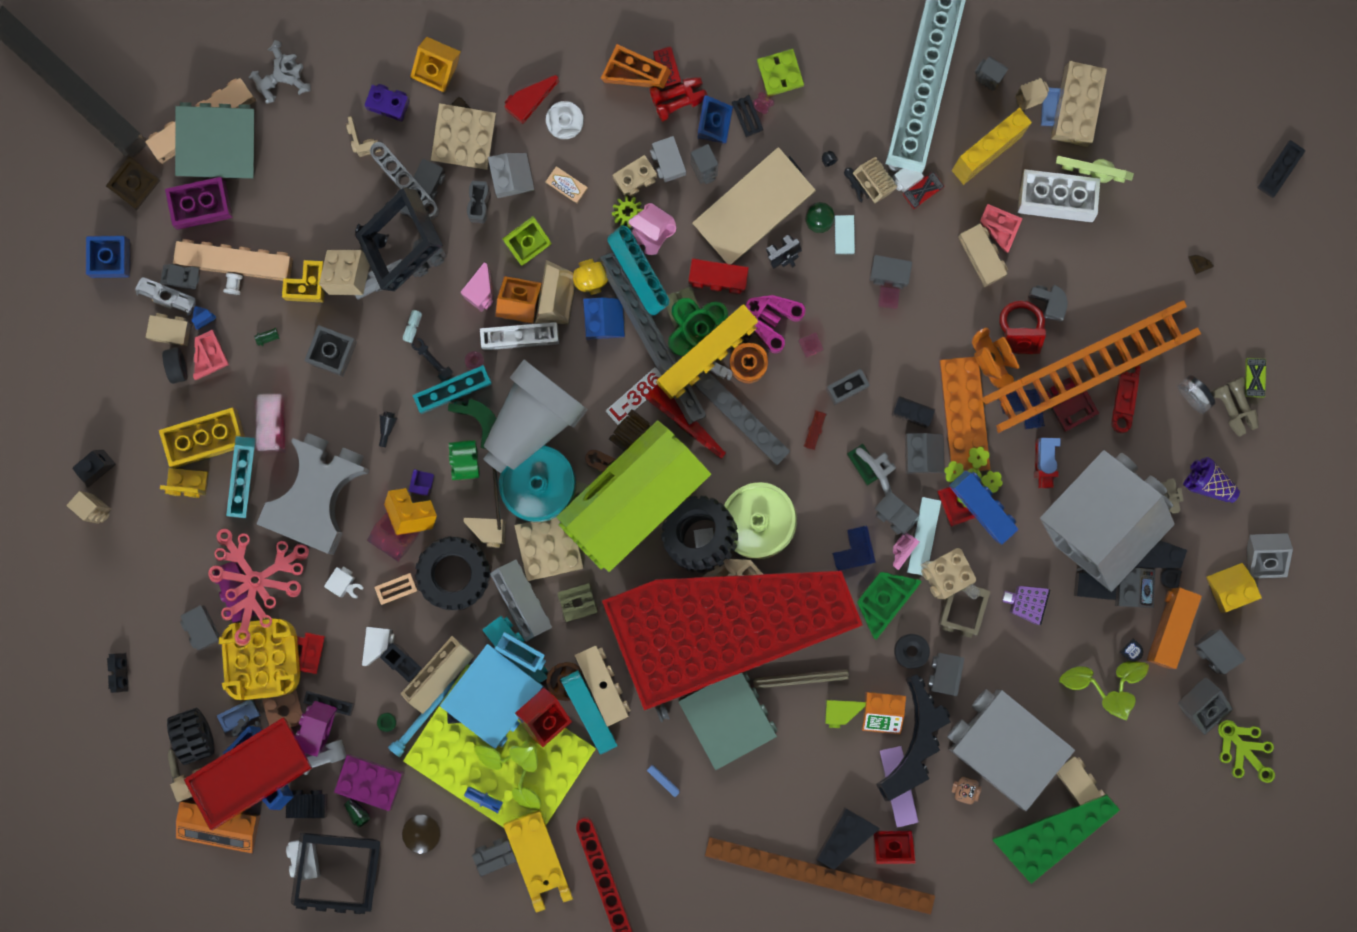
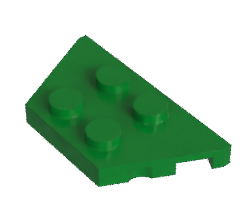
M880 572L861 595L857 604L875 640H877L921 584V580Z

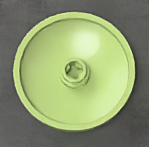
M759 482L742 486L731 494L724 504L737 524L738 540L734 541L737 544L735 552L741 556L750 559L772 557L781 552L790 543L795 534L797 514L794 504L784 491L772 484Z

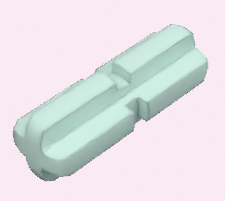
M412 310L408 321L409 325L406 326L403 335L404 341L413 342L417 331L416 327H418L422 317L421 312Z

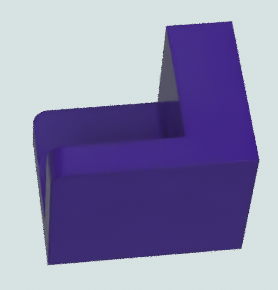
M414 469L409 492L430 497L434 474Z

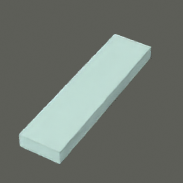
M925 497L921 499L918 514L919 520L917 521L914 537L920 542L910 554L907 573L922 575L921 564L930 561L941 505L939 500Z

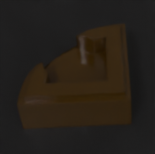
M1191 255L1188 257L1195 275L1214 267L1210 260L1202 256Z

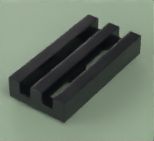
M750 95L737 101H732V106L745 137L764 130ZM746 101L757 124V129H755L744 103ZM739 104H741L743 112L750 126V132H748L744 120L739 111V108L737 106Z

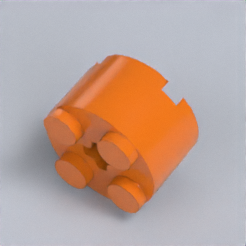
M744 343L737 346L733 350L729 362L732 375L737 380L748 384L760 380L768 367L766 351L755 343ZM745 359L748 360V361H749L750 359L753 360V362H752V365H753V366H752V367H751V366H747V367H746V366H745Z

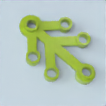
M1222 721L1218 726V733L1223 738L1222 752L1219 754V760L1223 763H1229L1232 760V755L1230 754L1232 741L1236 745L1235 767L1232 768V775L1236 778L1244 776L1243 760L1245 756L1258 771L1260 781L1265 783L1272 782L1275 778V772L1269 767H1264L1251 750L1271 753L1274 749L1273 744L1268 741L1263 743L1242 741L1238 736L1249 735L1252 738H1258L1261 735L1260 728L1255 726L1250 728L1237 727L1233 721ZM1226 726L1230 727L1229 733H1225L1224 731ZM1253 729H1256L1258 732L1256 736L1252 735ZM1265 744L1270 745V749L1268 751L1264 749ZM1225 753L1228 755V760L1226 761L1222 758ZM1238 768L1241 770L1239 776L1235 774V770ZM1264 771L1268 772L1267 778H1263L1262 773Z

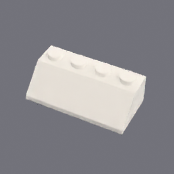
M1024 169L1017 213L1093 222L1098 214L1100 179Z

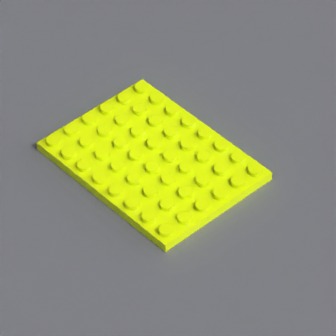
M467 664L465 666V668L463 669V671L461 672V674L459 675V677L457 678V680L455 681V683L453 684L445 698L448 696V694L451 692V690L454 688V686L458 683V681L461 679V677L464 675V673L468 670V668L471 665ZM439 706L403 762L503 828V823L538 811L524 808L516 802L512 795V789L518 788L523 772L521 765H518L511 758L502 763V768L499 770L490 769L485 766L478 758L474 747L477 745L493 747L462 723L448 724L447 711ZM520 722L514 732L511 730L506 735L508 740L502 747L498 746L495 750L501 754V758H506L510 755L509 750L511 747L522 746L525 741H529L536 746L538 767L534 772H526L522 786L523 788L526 787L533 790L541 800L540 811L547 825L596 748L567 728H564L549 743L542 747L528 734ZM472 787L484 794L487 792L489 796L502 801L503 804L498 814L484 806L480 807V804L466 798L464 794L467 788Z

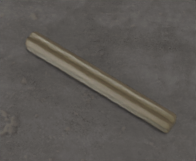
M847 669L760 677L754 678L753 684L754 688L847 680L849 679V673Z

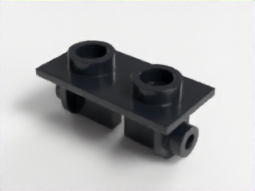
M126 653L109 654V658H107L108 672L114 671V675H108V689H110V693L128 692L129 681L127 677L128 662Z

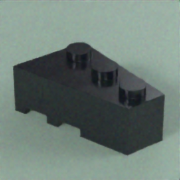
M1160 540L1134 568H1182L1187 550Z

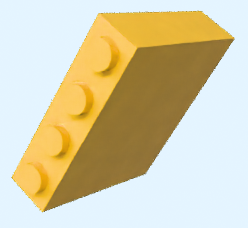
M1018 108L963 153L954 165L952 172L964 185L1022 138L1032 122Z

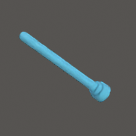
M454 680L423 714H420L400 740L390 744L388 748L395 755L401 757L405 752L406 743L444 699L455 683Z

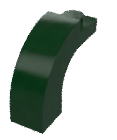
M469 399L468 406H465V402L454 401V404L449 403V412L469 415L479 421L482 427L480 448L486 449L484 443L497 419L493 412L484 404Z

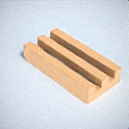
M411 573L374 587L381 605L418 591ZM409 579L408 583L382 593L380 591L382 588ZM409 586L412 587V589L408 591L402 592L387 599H383V596L391 594L393 592H396Z

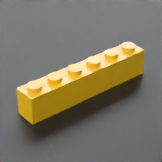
M743 304L658 378L656 383L670 399L674 397L678 399L686 392L684 388L688 384L693 386L700 379L699 375L703 371L707 373L714 367V361L717 359L721 361L729 354L727 350L731 346L736 348L743 341L741 338L746 333L748 336L757 329L755 325L759 321Z

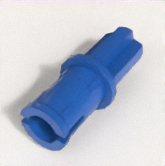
M468 787L464 794L466 798L480 804V807L484 806L497 814L503 804L502 801L489 796L487 792L484 794L472 787Z

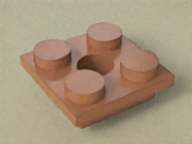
M296 689L291 694L262 699L269 726L284 717L279 713V709L283 705L289 708V714L284 718H286L290 727L299 725L303 713Z

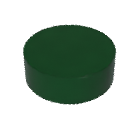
M383 713L377 719V726L383 732H390L397 725V719L392 713Z

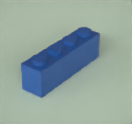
M965 470L949 487L991 537L1002 545L1019 530L1015 525L1017 522L1010 514L1006 515L1003 511L1005 507L998 500L995 501L991 497L993 495L991 490L980 484V477L975 472L971 473Z

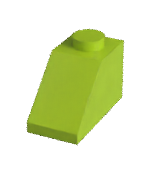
M826 700L825 724H829V728H840L841 725L847 724L866 706V702Z

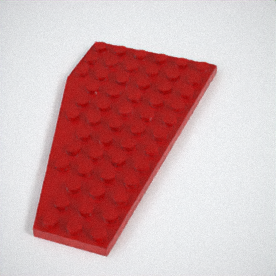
M842 571L659 579L602 601L644 710L863 626Z

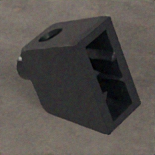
M93 450L73 466L72 469L88 488L114 467L116 463L105 450Z

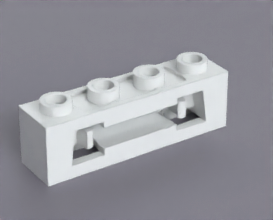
M557 322L480 328L481 348L483 350L559 344Z

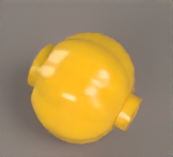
M593 259L578 263L579 268L574 270L572 278L575 287L580 291L590 292V295L600 293V288L608 281L602 264L594 262Z

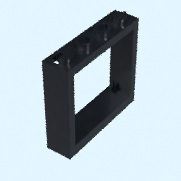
M408 188L400 189L356 233V237L381 290L395 292L443 246L417 190ZM404 206H407L423 241L389 273L373 237Z
M300 832L291 904L296 906V909L307 910V907H315L316 911L326 912L327 908L334 909V912L346 913V910H352L354 914L371 912L380 841L369 838ZM306 843L370 849L363 903L299 898Z

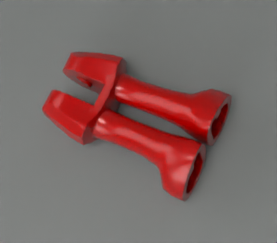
M701 77L683 79V84L665 91H660L657 87L649 88L653 104L656 106L657 114L662 122L667 120L672 112L687 105H691L694 108L704 101V96H708L706 90L696 93L692 91L703 85ZM685 94V97L668 104H661L676 96Z

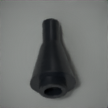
M384 411L383 414H379L380 447L387 446L388 436H390L398 419L395 417V413Z

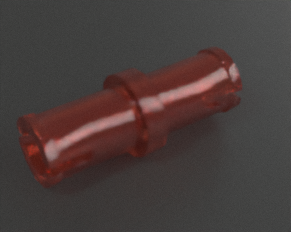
M815 410L811 426H808L807 429L809 432L803 447L815 450L819 435H822L823 432L821 429L827 416L826 413Z

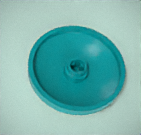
M542 446L514 470L507 466L500 473L499 492L505 506L517 517L530 522H544L557 517L571 503L576 488L575 473L570 462L559 451L548 446Z

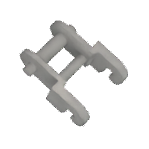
M713 362L714 367L710 372L722 379L726 375L727 380L732 378V371Z

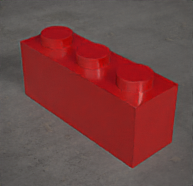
M692 258L688 284H692L691 287L703 289V286L711 287L710 290L722 292V289L729 290L731 294L740 295L741 292L745 293L749 267Z

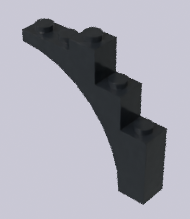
M917 674L906 678L914 704L915 723L911 742L899 765L887 777L876 784L885 801H891L930 779L928 777L929 771L921 761L940 751L938 747L940 745L939 741L931 733L951 723L948 710L945 707L943 708L942 705L934 707L932 696L927 694L924 688L925 683Z

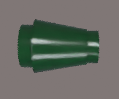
M350 799L344 804L353 825H356L358 828L365 825L371 819L368 816L369 813L354 799Z

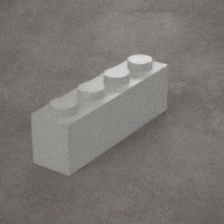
M517 560L507 563L490 573L525 641L552 628L548 616L545 615L539 599L536 598L532 586L527 581L523 569Z

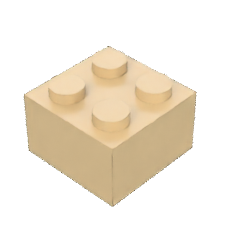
M327 250L319 285L329 295H363L370 267L362 250Z

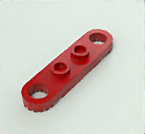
M1140 365L1135 367L1134 373L1125 371L1119 374L1111 423L1112 428L1117 433H1125L1132 426L1141 370ZM1119 418L1126 421L1125 428L1118 427L1117 421Z

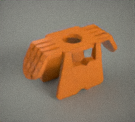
M983 328L972 339V345L976 351L974 356L983 374L989 377L994 386L1001 389L1014 382L1013 376L1008 374L1005 366L1018 369L1019 364L1005 337L992 342L989 336V328Z

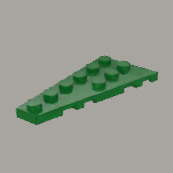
M1105 794L1077 807L1069 808L1059 814L1051 815L1020 829L1012 830L1002 836L994 837L992 840L1032 884L1118 813L1120 808L1108 794Z

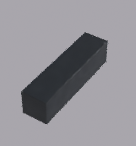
M306 691L303 703L312 705L314 701H318L337 708V713L348 716L352 715L354 708L353 703L311 691Z

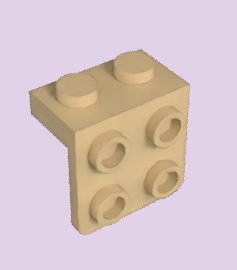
M956 548L934 561H926L921 564V573L931 585L930 591L937 599H946L976 581V577L960 548Z

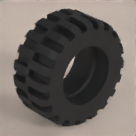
M696 495L690 496V500L686 501L685 499L665 518L667 520L666 523H662L661 529L664 532L661 533V539L664 542L665 550L680 567L686 568L690 572L696 570L698 573H704L705 569H708L710 572L715 570L714 567L717 565L721 567L724 565L723 561L726 558L728 560L731 558V550L735 551L737 544L734 542L738 540L737 524L727 508L715 498H710L709 500L704 495H701L699 499ZM700 520L713 521L716 525V530L708 544L700 548H688L685 546V533L692 524Z
M451 536L437 539L432 544L426 546L424 552L418 557L419 561L415 567L417 587L423 594V597L436 607L445 610L465 609L481 599L488 588L491 573L489 571V561H487L484 552L475 543L467 539ZM450 555L462 557L467 561L471 569V577L468 584L463 589L455 592L446 591L441 588L435 578L437 564L444 557Z

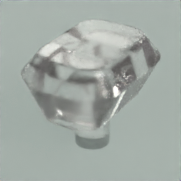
M969 584L965 588L966 594L971 599L979 597L980 590L974 584Z

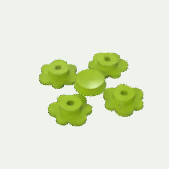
M983 447L971 448L968 461L972 463L974 468L967 471L975 472L984 484L983 487H988L993 493L997 492L1003 484L1001 474L988 471L987 475L981 478V473L978 470L981 465H987V459L990 456L989 452L984 451ZM955 461L949 462L948 467L944 469L946 473L945 479L948 482H952L965 471L963 470V464H957Z

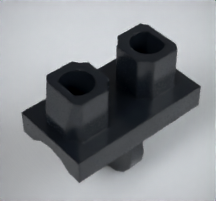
M790 235L782 238L781 243L784 247L778 250L775 245L766 248L768 259L773 269L779 265L785 267L788 264L792 268L795 267L794 260L799 258L798 253L802 251L798 239L794 240Z

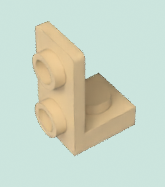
M352 116L348 117L349 123H346L348 133L352 134L354 141H351L353 152H357L359 157L369 155L371 146L378 142V140L368 139L363 141V144H360Z

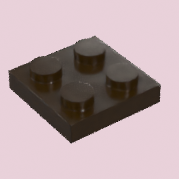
M128 157L107 183L106 187L138 210L161 180L131 157Z

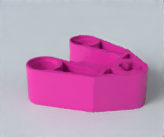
M774 295L754 297L746 303V308L757 320L761 318L774 327L779 323L781 317L766 309V306L794 322L802 320L805 315V307L802 303ZM756 303L758 311L755 309L753 312L750 310V304L754 305ZM797 307L801 309L802 314L794 316L791 310ZM759 321L755 325L757 327L754 331L756 336L770 352H781L785 345L784 338L773 331L772 328ZM774 339L779 340L781 347L773 348L771 341Z

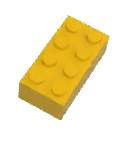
M233 407L159 430L169 467L174 469L233 451L236 436L245 437L238 411Z

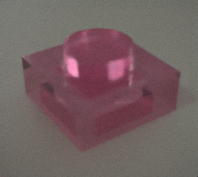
M881 287L878 307L897 309L900 289Z
M816 332L798 340L806 358L824 350Z

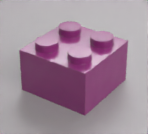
M314 701L311 707H307L305 714H302L299 725H302L301 729L296 733V738L304 753L318 757L328 741L337 708L318 701Z

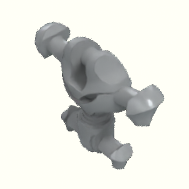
M274 40L271 47L267 49L273 51L276 58L273 60V74L266 75L265 78L261 79L259 71H252L248 77L249 80L253 79L256 83L257 91L265 96L267 99L265 101L266 104L275 102L276 96L272 95L270 89L275 88L278 82L287 83L291 86L294 84L299 89V95L311 91V85L304 84L300 80L303 64L295 62L296 54L282 55L280 50L282 43L278 40Z

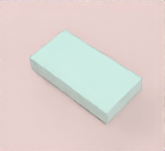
M854 215L835 216V254H854Z

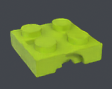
M793 49L757 59V65L763 78L767 97L804 87ZM779 58L780 64L776 65L774 59ZM786 82L787 87H782V83Z

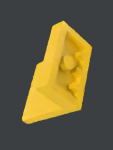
M169 468L167 486L160 485V489L165 490V494L181 496V493H184V496L200 498V495H206L208 472Z

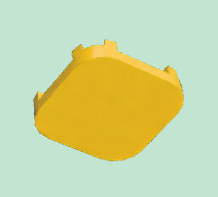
M272 618L271 626L264 628L261 626L260 620L250 621L248 628L250 642L244 646L238 645L235 642V633L240 629L241 623L228 625L229 627L219 637V644H222L224 669L223 690H226L235 700H253L291 694L297 688L300 681L297 634L292 624L284 619ZM262 620V622L268 624L270 620ZM241 633L239 638L245 639L246 634Z

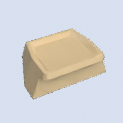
M548 260L545 263L535 324L554 322L566 324L569 323L575 289L572 279L573 273Z

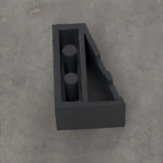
M844 807L818 852L816 859L835 869L880 828Z

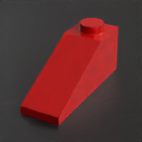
M554 75L519 90L514 95L511 94L504 102L506 104L504 106L505 110L521 124H524L559 83V78Z

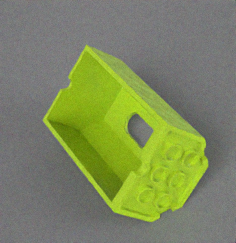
M657 420L557 516V519L560 521L558 525L601 570L605 568L610 572L691 495L711 473L667 427Z

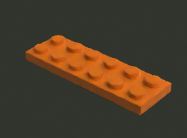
M975 357L939 361L950 462L955 461L957 464H963V470L966 471L974 468L972 463L968 461L971 448L983 447L984 451H988L984 406L981 400L983 396L980 369ZM989 458L987 459V465H981L978 468L979 471L990 470Z

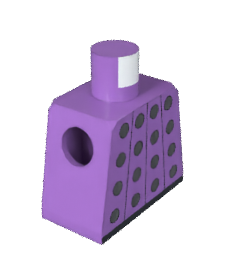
M1017 586L1015 593L1004 591L1002 602L1012 604L1010 613L1033 624L1041 625L1051 590Z

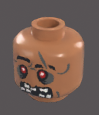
M962 776L958 782L954 781L952 792L955 793L957 801L971 805L975 801L978 802L982 787L979 786L977 780Z

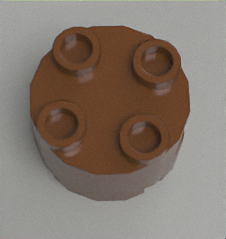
M570 662L559 663L554 666L548 673L546 680L549 692L558 700H571L561 679L578 670L586 684L581 668Z

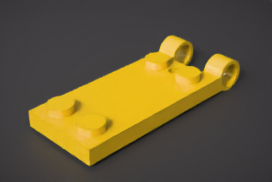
M538 810L503 823L535 912L546 909L540 893L556 887L559 889L563 902L572 900L571 890L541 811ZM547 880L549 884L545 885L543 882Z

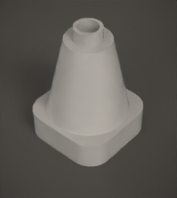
M523 360L510 376L514 383L484 443V447L489 452L483 460L500 473L507 466L513 470L568 425L574 428L588 411L586 407L526 360Z

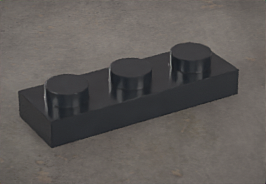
M1289 140L1257 188L1271 198H1274L1306 150Z

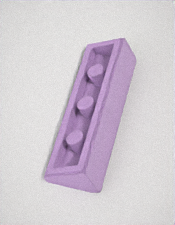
M902 746L880 751L886 777L899 765L904 757ZM912 790L891 800L897 827L919 822Z

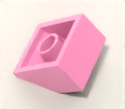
M485 262L460 292L464 299L481 312L484 309L487 310L493 303L491 272Z

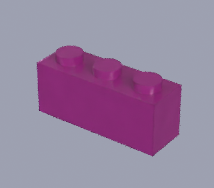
M229 562L220 566L224 571L243 574L237 562ZM214 570L213 575L218 576L220 572L218 570ZM226 579L215 582L219 584L221 589L219 592L221 601L225 602L228 608L245 599L248 595L249 590L239 595L235 601L230 602L226 599V591L235 589L243 583ZM230 592L228 594V597L234 598L235 594L233 592ZM244 609L233 615L230 620L233 623L242 621ZM252 610L251 617L256 616L255 612ZM226 611L227 617L231 615L230 611Z

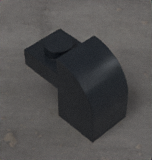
M394 642L380 656L392 670H396L408 682L422 669L404 649Z

